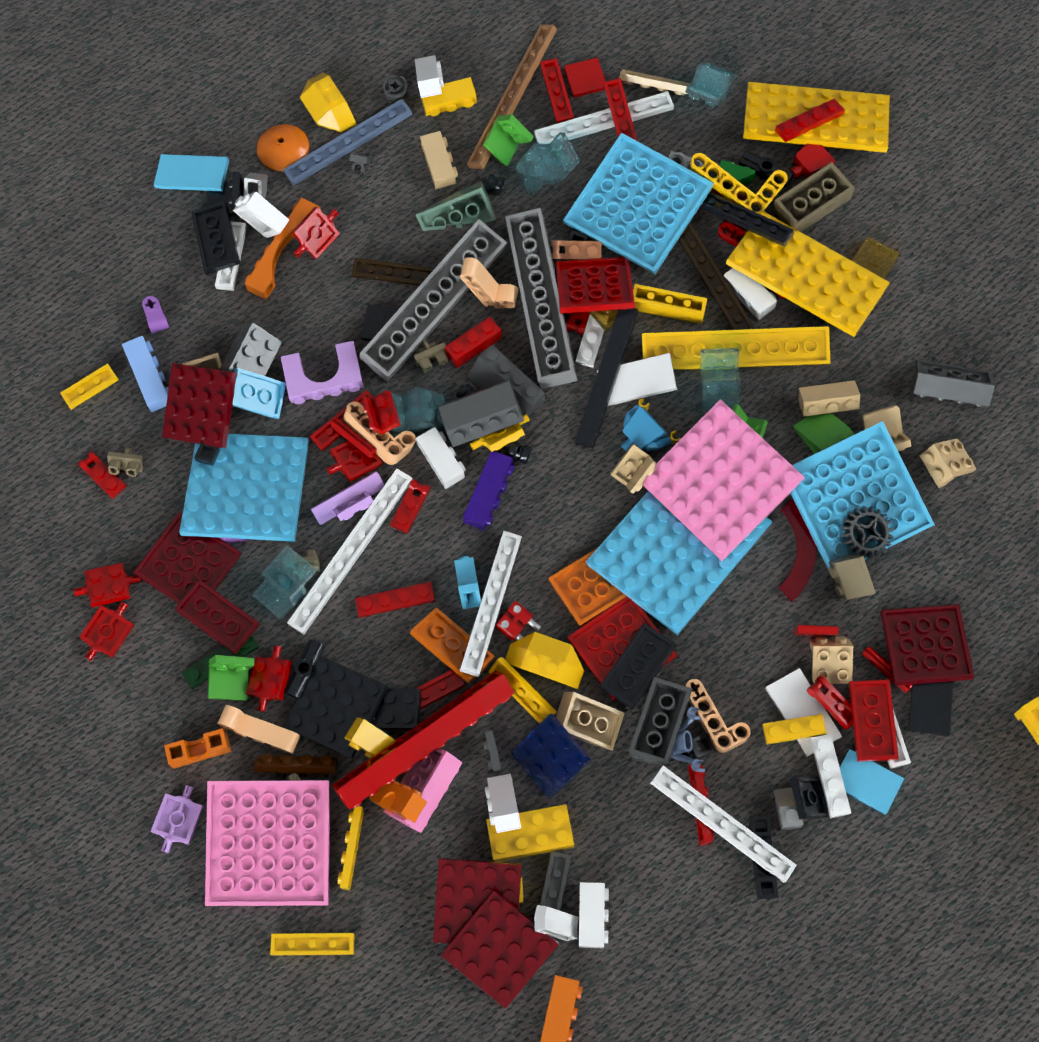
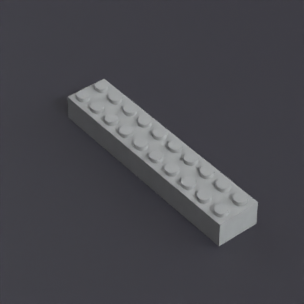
M541 208L505 216L539 385L541 389L578 381L564 313H560L557 279Z
M478 219L360 352L359 359L388 382L422 344V341L430 335L469 290V287L460 278L464 259L468 257L475 258L487 270L503 252L507 242Z

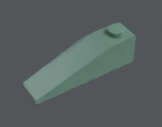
M482 181L468 186L415 214L423 231L445 229L446 225H456V228H462V224L473 223L474 225L478 219L484 224L496 220Z

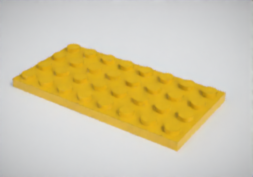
M748 82L743 139L803 145L808 143L822 145L823 147L887 153L890 95ZM832 99H835L845 109L844 115L787 142L775 131L776 125Z
M764 211L761 214L769 219H772L780 224H783L791 229H794L793 227L785 224L784 222L778 220L777 218L769 215ZM795 229L794 235L785 247L748 230L726 261V264L853 337H855L890 284L887 280Z

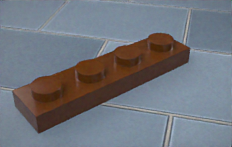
M271 754L258 755L254 768L255 772L335 774L337 758L330 756L311 757L310 755L291 756L288 754L272 756Z

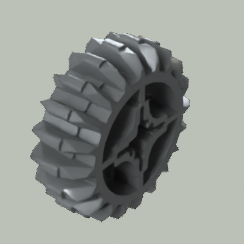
M862 506L860 510L858 508L854 509V514L851 512L847 514L849 519H843L847 526H841L840 528L845 531L840 536L842 538L846 537V541H843L842 544H849L848 551L854 549L853 554L858 555L860 553L864 558L866 555L868 559L873 558V555L876 557L880 556V552L884 553L887 551L885 546L891 545L887 539H893L894 537L889 534L890 531H893L892 527L888 528L891 520H884L887 514L880 516L881 510L877 509L874 512L872 506L868 510L866 506ZM861 517L871 518L865 525L856 523ZM876 525L879 526L880 534L876 531ZM865 529H868V530H869V532H870V535H869V536H866V535H865V533H864V530H865ZM853 531H855L858 535L857 541L854 537ZM869 540L878 542L873 548L863 547Z

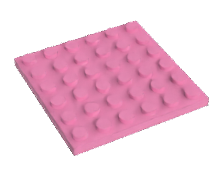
M720 399L655 465L654 472L650 476L647 475L643 481V486L708 549L723 561L805 477Z
M330 780L207 781L205 906L329 905Z

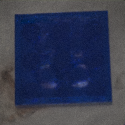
M553 713L549 714L511 752L548 799L554 797L591 760Z

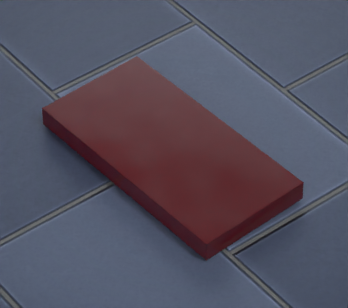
M200 579L175 608L176 612L235 655L260 626L259 622Z

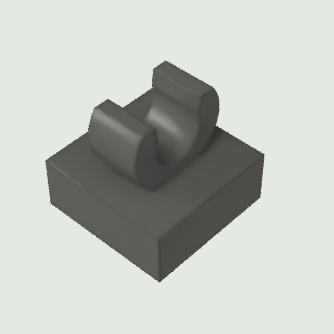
M350 154L349 161L354 162L351 167L352 170L355 171L357 165H361V172L364 173L366 171L365 164H370L372 157Z

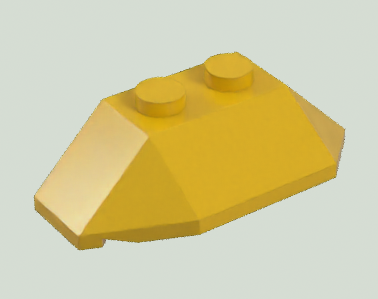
M321 73L307 81L300 99L318 126L342 133L357 125L346 100L328 74Z
M533 632L510 644L505 658L511 666L578 689L584 674V669L571 644L537 632Z

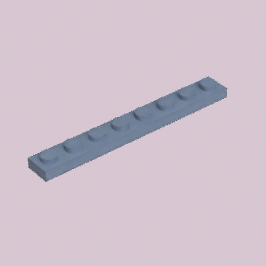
M400 99L283 169V172L294 186L410 117L412 111L404 100Z

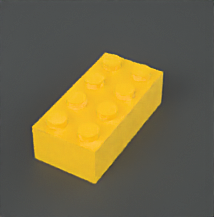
M567 804L518 813L521 828L497 833L495 825H491L490 819H486L494 862L574 848Z

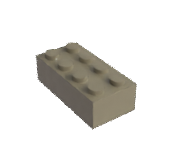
M831 162L775 199L772 211L782 222L802 232L852 198L855 187Z

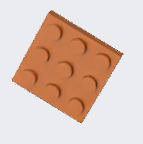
M595 550L548 578V581L579 627L593 620L626 597L625 594L586 565V561Z

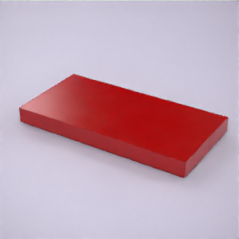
M890 679L849 681L857 762L898 760Z

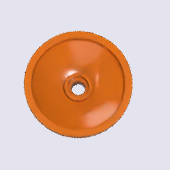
M280 124L267 129L257 143V155L264 166L274 171H283V169L307 156L309 153V140L306 134L298 127L289 124Z

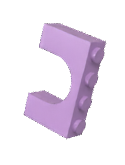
M354 341L335 345L339 368L336 375L326 382H314L304 375L299 353L281 356L290 402L302 404L308 399L320 400L326 395L338 396L344 391L356 392L363 388Z

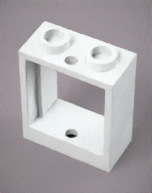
M257 192L247 193L243 197L240 196L235 202L236 207L233 211L266 238L280 234L289 221L286 216Z

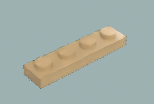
M622 70L619 76L625 84L633 85V83H637L643 88L657 87L659 91L667 92L671 90L677 95L688 94L691 83L628 70Z

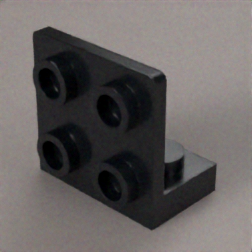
M240 172L232 173V180L224 183L223 191H207V206L225 201L228 206L229 215H238L233 210L236 207V200L240 196L243 197L244 183Z

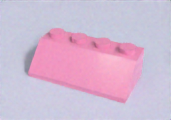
M435 749L429 753L426 759L416 762L407 771L401 783L421 792V798L427 801L415 823L404 819L395 812L391 813L385 809L383 812L421 833L434 810L438 807V803L444 793L448 790L454 776L458 773L462 762L443 749Z

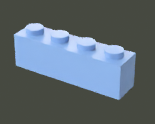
M140 336L123 343L122 346L150 411L154 412L166 407L169 387L165 388V376L162 371L159 372L157 369L160 364L156 356L152 357L151 352L154 350L150 341H145L144 337Z

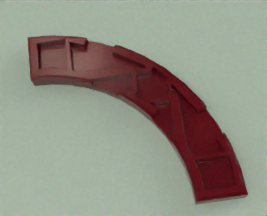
M792 499L781 508V512L786 516L795 533L796 559L791 573L779 586V589L791 602L800 595L807 585L814 569L817 546Z

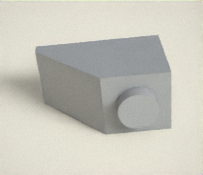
M249 173L244 178V196L247 193L257 192L265 199L268 175Z
M792 788L773 790L780 831L801 828L803 820H799Z

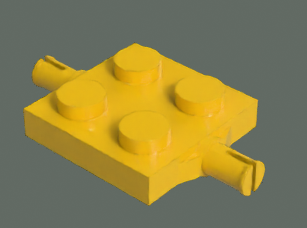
M525 414L523 415V422L479 437L478 440L470 443L471 448L475 450L483 445L493 452L510 442L517 441L525 435L520 425L530 421L529 417Z

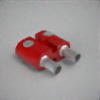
M516 600L494 626L511 641L524 638L520 632L526 624L537 632L541 628L532 619L533 614Z

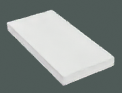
M670 353L622 364L608 406L677 390Z
M800 668L765 688L784 720L823 714L826 733L831 734L832 741L835 742L842 737L825 708L807 693L810 684ZM810 738L797 740L807 757L813 754Z

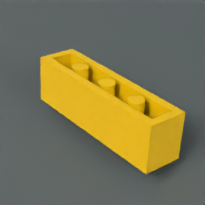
M634 284L635 308L639 312L698 324L703 323L707 298Z

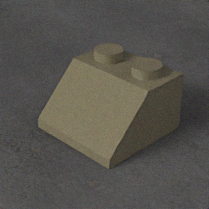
M848 554L829 561V573L835 579V590L839 597L841 596L842 599L849 600L876 593L863 556Z

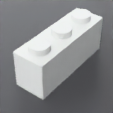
M435 55L415 59L417 82L421 98L442 94L441 87H444L440 61H436Z
M734 268L724 274V278L734 295L757 320H760L775 309L776 297L764 285Z
M434 427L416 437V443L444 488L447 489L465 478L464 472L466 469L461 461L457 462L455 459L456 453L453 448L446 445L445 441L447 440L442 431L438 432Z
M511 774L487 778L488 787H485L486 798L489 799L487 800L488 810L492 812L489 813L491 825L496 826L497 833L520 829L521 824Z
M580 882L579 948H604V943H608V931H604V922H608L609 911L604 909L605 901H609V888H605V883Z

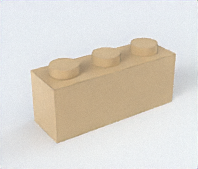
M441 131L420 136L421 146L435 189L456 184L455 178L458 177L456 167L451 165L453 158L451 152L446 150L448 147L446 137H442Z
M855 380L801 387L799 388L798 401L804 417L857 410L860 407V393Z

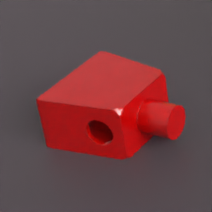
M807 143L794 156L793 164L795 167L790 169V171L794 173V179L802 174L807 179L831 162L835 165L836 161L822 145Z

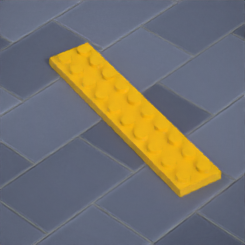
M829 326L642 333L643 359L670 353L673 370L830 364Z

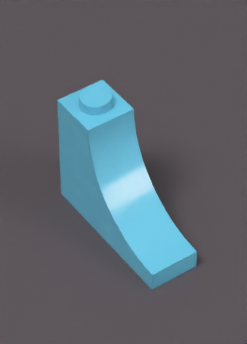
M469 556L459 557L458 560H454L462 608L479 607L481 598L473 557L469 558Z

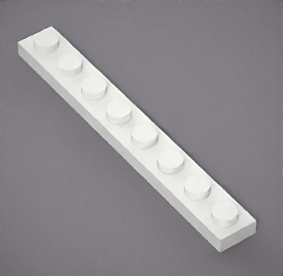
M668 91L627 103L632 122L674 109ZM609 108L534 130V135L539 149L615 126Z
M503 531L460 672L477 677L480 675L522 538L520 535Z
M665 766L660 768L650 784L780 881L785 883L797 866L795 863Z

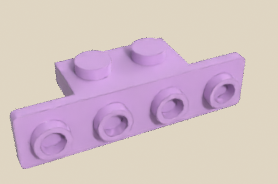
M375 471L312 507L311 511L320 525L335 516L340 521L350 519L355 512L367 509L374 502L371 496L381 491L384 483L378 472Z

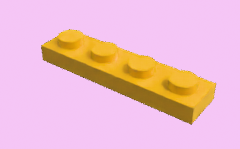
M503 657L497 659L489 673L491 674L496 670L503 673L514 691L512 696L542 727H545L557 711Z
M361 806L354 808L349 813L348 822L351 823L350 831H347L345 835V843L348 844L341 858V863L344 864L343 872H339L338 884H340V888L350 891L364 814V808Z
M271 934L270 955H354L355 934Z

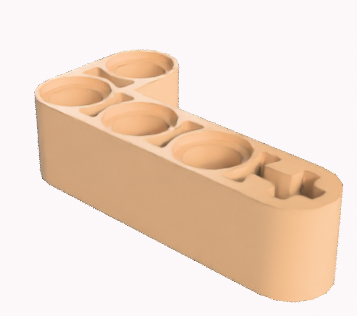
M470 257L464 259L460 278L484 306H495L494 308L515 307L519 292L517 286L498 284L479 260Z
M351 402L347 405L343 417L345 423L377 450L376 454L385 463L394 465L411 452L416 441V437L412 432L403 431L395 438L389 432L382 435L370 428L368 414L360 403Z
M697 679L689 680L686 684L687 687L691 688L693 686V688H698L697 695L692 691L689 698L691 707L699 708V704L705 703L709 708L707 711L698 710L696 716L701 717L699 721L706 734L708 733L714 748L718 752L724 753L746 742L750 735V727L746 723L740 722L727 728L703 684ZM716 721L718 728H710L708 722ZM742 729L745 731L746 736L738 737L735 731ZM718 739H726L728 745L725 747L720 746Z
M225 705L218 721V725L226 731L229 729L234 731V734L245 738L248 736L256 742L267 743L271 747L289 754H293L300 735L293 731L244 714L241 710L230 705Z

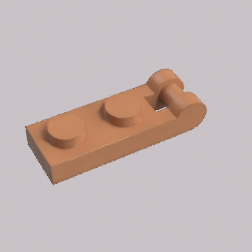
M551 240L552 259L585 260L601 258L602 242ZM560 246H565V253H560Z

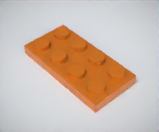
M437 607L411 629L410 635L467 683H470L476 677L460 672L470 635ZM488 650L486 652L480 673L495 658V656Z

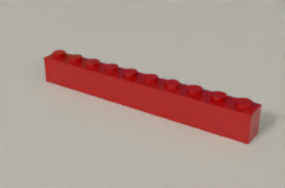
M497 670L332 784V787L349 810L361 805L362 800L378 793L379 788L385 784L392 783L396 776L409 771L413 764L426 759L430 752L442 748L447 740L459 736L464 728L476 724L481 716L490 714L494 707L507 702L510 696L514 694L513 689L503 673Z

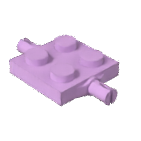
M185 785L182 796H172L166 793L164 795L151 829L152 833L160 835L165 839L161 849L162 852L169 853L173 842L190 845L204 806L194 803L189 799L194 789L191 786Z

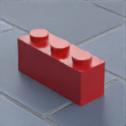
M491 317L487 318L446 345L447 357L456 368H459L502 339L501 329Z

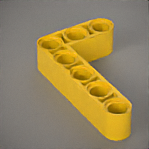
M703 153L693 155L689 165L691 171L713 182V189L726 199L752 210V205H757L760 211L756 212L758 214H762L787 182V174L782 170H777L772 173L755 195ZM694 161H701L703 163V166H696L694 164ZM708 172H715L717 174V177H710ZM779 177L782 180V183L777 184L774 181V178ZM723 183H729L731 189H725ZM768 191L771 197H764L762 192ZM737 194H743L746 199L739 200Z

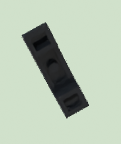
M770 815L749 816L750 831L772 846ZM752 860L757 899L779 898L777 877Z

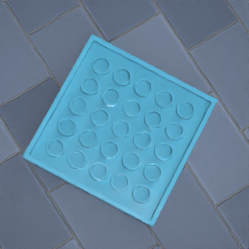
M621 133L563 219V222L571 228L588 235L589 238L602 242L603 246L649 272L656 274L713 188L714 183Z
M883 421L792 465L805 479L790 494L828 570L830 567L829 561L853 554L854 549L851 551L847 550L850 546L849 544H842L843 541H846V537L842 538L840 536L845 533L840 528L841 526H847L843 519H849L847 514L850 512L854 514V509L856 508L860 510L862 506H866L868 510L872 506L874 512L877 509L881 510L880 516L887 514L884 520H891L888 528L892 527L893 531H890L889 534L894 537L893 539H887L891 545L885 546L886 549L935 525ZM861 517L856 523L865 525L871 518ZM876 525V531L880 534L879 526ZM865 529V530H864L865 535H866V536H869V535H870L869 530H868V529ZM853 531L854 537L857 541L858 535L855 531ZM869 540L863 547L873 548L878 542Z
M228 434L227 447L220 448L213 466L195 461L194 457L200 444L195 443L179 531L181 536L295 542L309 438Z

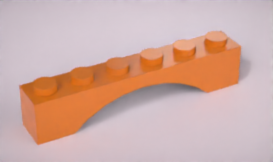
M302 197L298 203L294 204L292 213L287 217L289 219L288 223L280 234L274 236V240L266 247L261 260L259 259L256 262L253 272L246 277L245 285L249 292L267 300L276 286L275 267L277 260L286 245L295 238L291 232L314 207H318L321 210L320 206Z

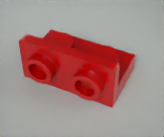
M386 390L373 398L363 397V407L368 414V424L373 431L383 435L401 425L390 391Z

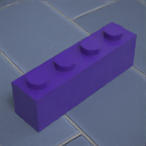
M495 451L490 452L464 513L463 522L484 531L487 526H491L494 518L492 513L494 509H498L501 502L499 496L501 492L505 493L508 482H506L508 475L512 476L515 469L513 458Z

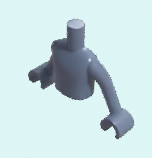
M690 707L687 710L688 719L680 725L671 757L675 760L691 764L693 771L705 772V769L700 768V764L704 760L680 755L690 752L693 747L691 733L684 730L694 720L701 719V717L695 715L700 708Z

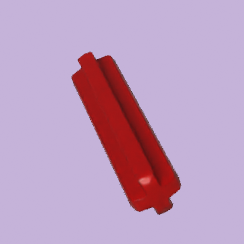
M339 418L331 421L330 426L369 458L376 454L377 450Z
M867 647L862 655L893 682L890 663L873 648ZM913 684L897 686L906 693L912 688Z

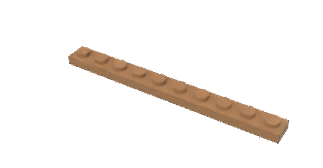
M554 24L540 25L467 162L471 169H484L492 153L483 144L497 116L513 114L557 31Z

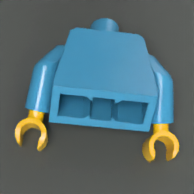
M643 398L639 399L638 405H635L626 413L623 433L628 439L621 445L625 451L628 450L632 443L641 450L650 452L662 449L670 444H676L681 439H674L672 437L676 435V431H672L670 436H667L669 433L648 413L649 403L645 406L642 405L644 402Z

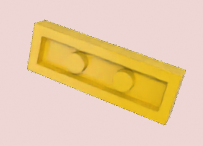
M107 363L60 394L72 410L117 382L118 378Z
M823 714L764 723L762 725L766 745L827 734Z

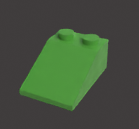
M832 413L807 416L793 426L814 454L855 435L845 423Z

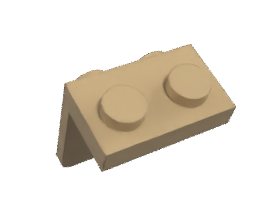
M897 405L863 415L864 430L883 421L898 452L911 447V440L903 433L900 409Z
M958 439L935 443L920 455L938 488L945 486L957 476L972 473L976 470L972 459L968 456L963 444Z
M632 443L610 472V475L624 484L633 494L644 485L643 481L647 475L650 476L654 472L656 462L650 455Z
M818 636L815 639H810V648L813 652V683L815 684L816 678L820 675L825 677L831 684H848L849 681H852L853 644L850 639L844 636H838L835 639Z

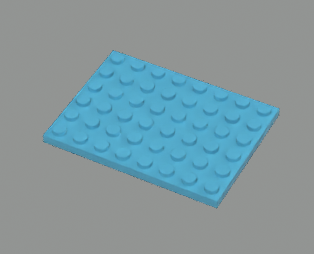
M648 491L588 558L586 565L674 634L678 635L768 529L772 521L766 517L721 561Z

